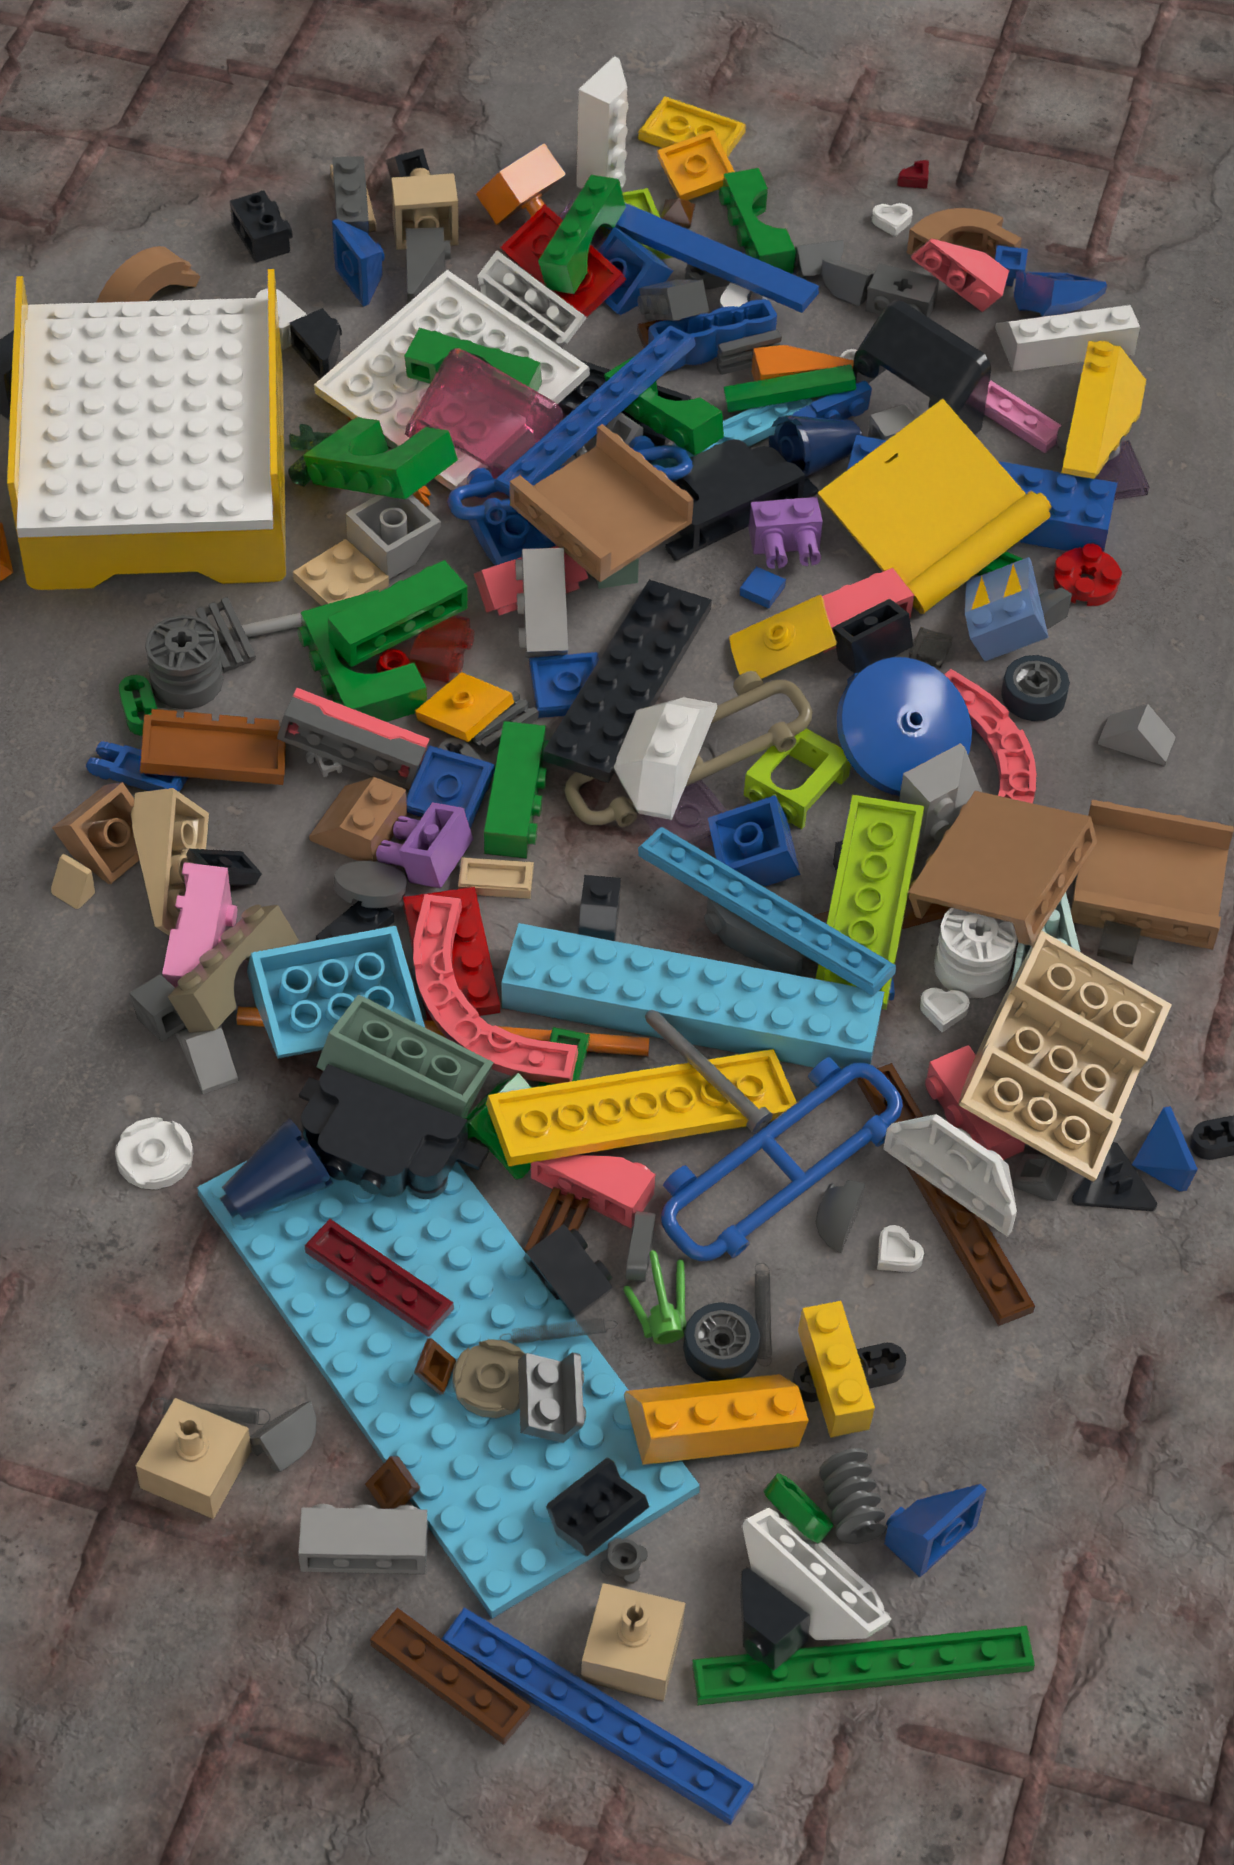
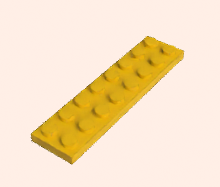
M774 1049L708 1059L757 1108L766 1107L773 1114L770 1122L797 1103ZM690 1063L488 1095L486 1102L508 1166L745 1127L748 1119Z

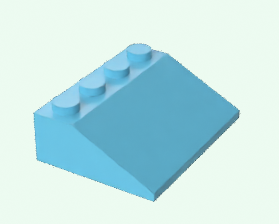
M396 926L253 952L250 955L247 974L256 1007L277 1058L323 1050L329 1032L358 994L425 1027Z

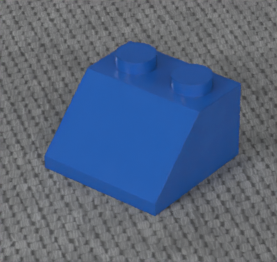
M776 795L708 818L717 860L763 886L800 875L788 819Z

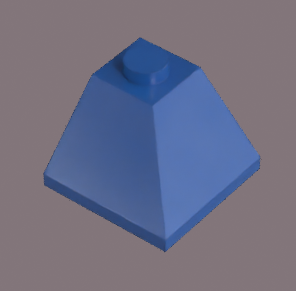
M335 219L332 221L335 269L363 307L367 306L383 275L382 261L385 260L383 249L379 243L375 244L367 232L344 221Z
M616 227L612 229L598 250L626 278L604 301L619 315L638 306L639 288L666 282L673 272L653 252Z
M978 1484L918 1499L907 1509L900 1507L886 1522L888 1528L884 1544L915 1574L921 1577L977 1527L987 1489Z

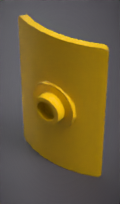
M817 595L729 636L732 654L739 675L748 671H755L761 679L796 665L837 644L822 595Z

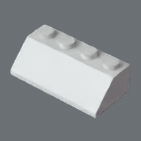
M615 56L578 89L577 187L581 189L591 174L619 179L621 189L626 181L624 168L627 156L625 139L628 131L626 127V113L628 110L627 84L620 59Z
M1131 305L1001 322L996 323L995 329L1014 372L1084 362L1088 341H1107L1112 345L1120 346L1127 356L1134 355L1140 325Z

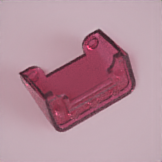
M454 348L444 359L407 423L405 435L411 438L425 427L449 430L454 448L491 468V474L496 479L563 420V412L554 401L472 354L462 349Z

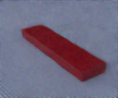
M329 1219L304 1245L305 1253L427 1337H430L454 1310V1303L332 1219Z

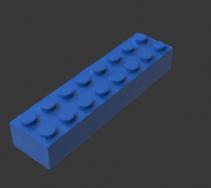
M856 435L847 470L887 440ZM998 461L1026 494L1029 491H1033L1036 494L1040 492L1051 504V509L1049 510L1050 518L1021 539L1020 543L1064 551L1083 548L1084 545L1091 543L1099 545L1102 548V552H1104L1117 488L1116 482L1090 479Z

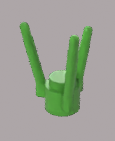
M652 1250L649 1255L659 1304L651 1308V1315L647 1317L630 1286H625L623 1291L642 1324L645 1338L652 1337L653 1342L656 1344H670L684 1336L687 1324L685 1319V1263L682 1259L677 1261L676 1309H674L673 1304L667 1301L657 1252Z

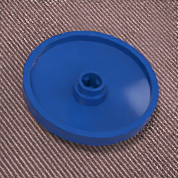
M893 657L877 661L866 667L849 682L839 701L837 731L846 758L864 780L886 793L900 796L903 773L960 743L965 747L967 754L970 752L972 726L965 701L955 685L942 672L925 662L904 657Z

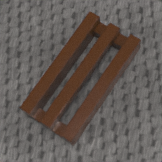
M553 1187L524 1252L526 1253L541 1241L557 1204L562 1206L548 1236L564 1224L570 1208L576 1210L568 1229L571 1231L575 1228L578 1231L589 1209L590 1199L582 1197L581 1200L575 1199V1194L568 1192L567 1195L561 1194V1189Z

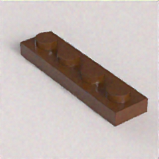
M399 1608L395 1609L370 1638V1644L374 1649L503 1745L506 1744L531 1713V1706Z

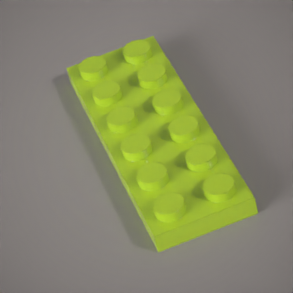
M852 795L827 925L895 964L923 820L924 806ZM820 964L818 965L816 979L855 986ZM893 976L879 990L884 992L882 1009L887 1010Z

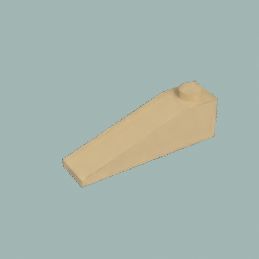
M174 788L135 793L134 807L131 810L132 829L154 925L169 936L171 929L176 927L180 909L175 907L177 895L184 896L186 891L184 875H182L184 862L189 863L186 853L189 848L206 849L209 819L207 811Z

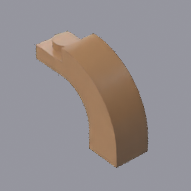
M970 208L947 209L926 216L910 229L907 253L912 255L932 238L981 251L995 259L997 245L1020 248L1022 238L1002 228L1003 218L996 214Z
M166 247L147 248L130 257L113 273L102 289L96 303L149 301L158 290L168 285L196 287L201 276L190 269L191 264L188 261L178 257Z

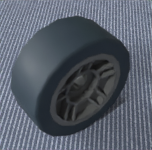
M1027 655L1018 658L1006 669L1001 691L1003 703L1011 713L1021 719L1046 721L1053 718L1064 709L1070 685L1068 673L1060 663L1049 657Z
M718 1302L703 1306L694 1312L686 1324L683 1351L687 1364L695 1374L707 1381L742 1378L751 1371L757 1362L760 1344L758 1324L748 1311L736 1304ZM716 1340H719L720 1343H723L726 1346H718L715 1342Z

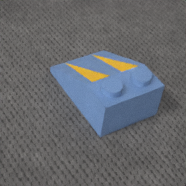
M1029 557L966 581L965 617L969 636L984 661L1048 638L1033 566Z

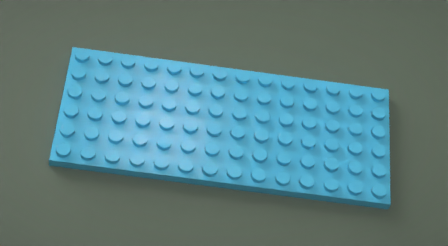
M457 1161L448 1175L446 1189L435 1198H418L412 1195L407 1187L402 1194L395 1197H387L381 1194L373 1195L363 1190L357 1184L345 1179L336 1180L331 1177L334 1184L328 1188L245 1220L242 1219L240 1214L232 1218L220 1200L226 1194L222 1186L245 1162L197 1187L198 1196L383 1463L390 1456H398L421 1487L410 1499V1502L418 1509L427 1510L428 1528L492 1619L608 1549V1543L612 1540L626 1538L699 1493V1483L682 1461L642 1465L624 1397L625 1391L629 1390L588 1335L552 1340L546 1339V1334L548 1338L549 1325L551 1333L552 1324L554 1337L555 1324L557 1332V1323L558 1331L559 1323L561 1331V1323L562 1330L563 1323L565 1330V1322L566 1329L567 1322L568 1329L569 1322L570 1328L571 1322L573 1328V1321L575 1327L576 1319H573L568 1314L569 1310L561 1299H555L523 1259L526 1254ZM329 1219H332L454 1303V1310L433 1334L427 1337L305 1253L304 1245ZM546 1325V1333L544 1326V1341L543 1339L542 1341L536 1340V1342L532 1340L530 1343L529 1341L528 1343L524 1341L522 1344L518 1342V1344L514 1343V1345L518 1346L524 1353L558 1361L564 1360L572 1352L581 1355V1369L584 1372V1384L582 1386L583 1406L586 1409V1419L583 1427L564 1443L520 1433V1408L513 1414L499 1418L481 1417L468 1411L457 1400L453 1388V1371L442 1395L436 1393L414 1374L427 1338H432L457 1361L464 1350L468 1347L471 1349L479 1345L481 1341L488 1339L500 1340L501 1336L502 1340H510L507 1342L513 1344L511 1340V1335L513 1339L512 1329L516 1331V1328L520 1330V1328L524 1329V1327L526 1329V1327ZM605 1458H610L615 1462L620 1478L645 1494L650 1507L586 1557L556 1534L546 1505Z

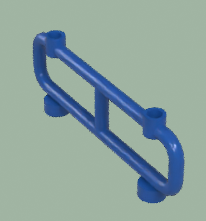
M637 436L628 445L634 451L640 452L649 463L661 459H675L679 465L663 468L660 465H653L657 470L663 471L671 481L685 477L693 469L691 458L681 447L674 445L655 447L652 440L646 436ZM566 465L560 466V467H559L558 469H556L554 472L558 471L559 469H561L562 467H564V466H566ZM485 468L472 470L467 477V485L452 490L447 497V504L451 513L461 520L472 521L486 518L489 523L497 525L505 520L506 514L517 511L510 506V500L500 501L497 498H489L480 506H463L461 502L463 499L471 497L484 498L491 493L500 492L496 490L495 479L492 474ZM498 509L495 513H490L492 510Z
M831 1057L825 1058L808 1075V1079L817 1087L698 1178L684 1165L666 1179L663 1186L672 1197L663 1206L661 1213L662 1227L678 1248L691 1259L701 1262L712 1261L722 1256L725 1252L732 1258L737 1257L750 1244L745 1237L870 1141L876 1147L885 1143L887 1128L899 1118L903 1107L901 1095L896 1087L873 1065L860 1062L852 1063L841 1069ZM860 1077L867 1079L886 1099L887 1109L880 1115H875L869 1119L862 1129L804 1172L777 1143L775 1138L853 1079ZM760 1149H763L792 1182L739 1223L725 1229L713 1243L707 1246L695 1243L678 1224L676 1219L677 1213Z

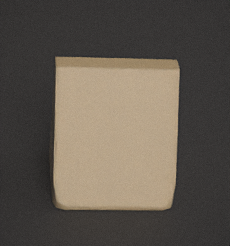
M63 854L59 858L51 893L73 908H81L95 894L92 871L68 855Z

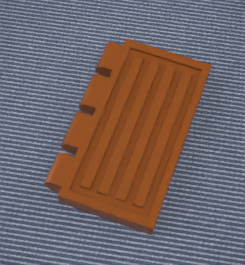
M152 709L151 715L144 714L140 773L283 785L286 742L277 739L280 729L279 720L254 718V724H247V717L219 715V721H213L212 714L185 711L183 718L176 717L177 711Z

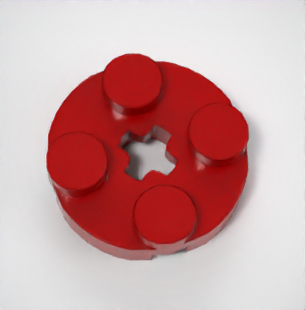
M1089 543L1084 545L1083 548L1071 549L1056 559L1053 585L1056 590L1063 588L1072 594V603L1076 604L1077 599L1087 601V606H1099L1115 597L1121 582L1122 570L1114 558L1102 552V548L1099 545ZM1081 574H1089L1093 576V579L1080 576Z

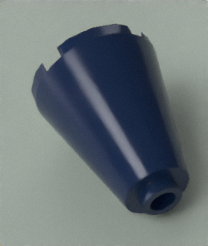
M786 415L777 418L773 422L771 427L776 426L775 433L769 436L768 444L769 447L777 450L787 462L797 465L806 478L850 456L856 435H863L861 429L851 420Z
M291 1118L283 1122L222 1186L226 1194L220 1200L232 1218L240 1214L242 1219L245 1220L334 1184L314 1150L300 1136L302 1133Z

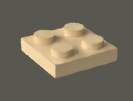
M346 539L293 571L294 581L321 606L375 590L380 592L389 586V577Z

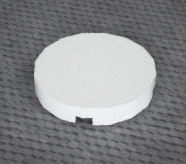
M157 1117L139 1120L124 1130L120 1136L121 1140L118 1142V1145L116 1144L115 1157L119 1172L129 1183L139 1188L156 1190L171 1186L182 1179L192 1165L194 1153L190 1136L180 1124L174 1121L170 1123Z

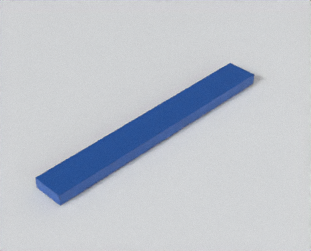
M625 203L626 208L615 225L616 228L641 244L803 313L819 294V286L630 204Z
M667 327L494 480L496 490L510 496V481L521 475L533 486L550 476L597 434V427L603 424L606 426L696 346L694 336L675 327Z
M465 1607L441 1639L497 1682L729 1825L732 1824L753 1790L754 1784Z

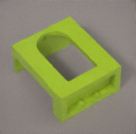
M807 728L795 735L796 744L790 750L779 752L775 745L768 748L746 772L744 796L752 803L776 795L788 819V823H792L800 829L805 827L806 814L811 806L834 781L842 785L849 777L851 764L841 747ZM787 755L815 770L803 785L792 790L779 788L771 780L773 770Z

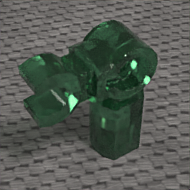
M300 424V436L289 435L290 446L296 450H307L305 452L307 453L333 433H321L318 431L314 433L309 425ZM303 455L288 469V474L292 482L305 487L311 481V478L308 475V468Z

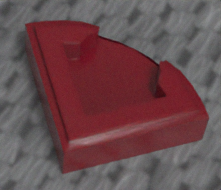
M929 160L916 161L913 166L902 169L898 175L897 187L927 189Z

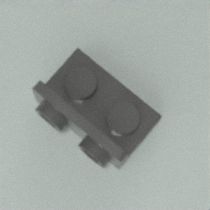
M572 1352L564 1360L558 1361L525 1353L518 1359L520 1433L564 1443L583 1427L586 1419V1409L583 1406L582 1386L584 1384V1372L581 1369V1355Z

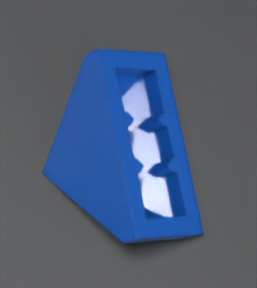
M1168 1106L1163 1107L1132 1166L1181 1192L1187 1191L1198 1168L1172 1108Z

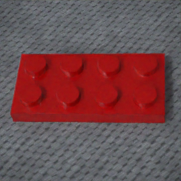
M544 204L500 248L516 265L545 286L538 260L563 220ZM590 245L587 259V274L575 294L551 291L588 317L626 278L620 270Z
M475 887L427 893L428 895L461 899L462 909L452 948V967L459 990L462 991L479 1016L500 1013V1001ZM425 894L403 897L412 952L416 926ZM423 1003L426 1021H433Z

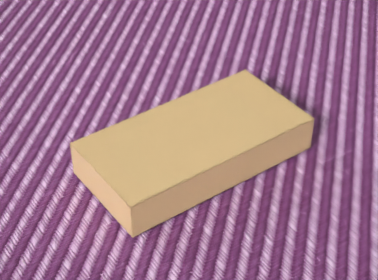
M461 857L458 889L475 887L477 895L531 899L534 862Z

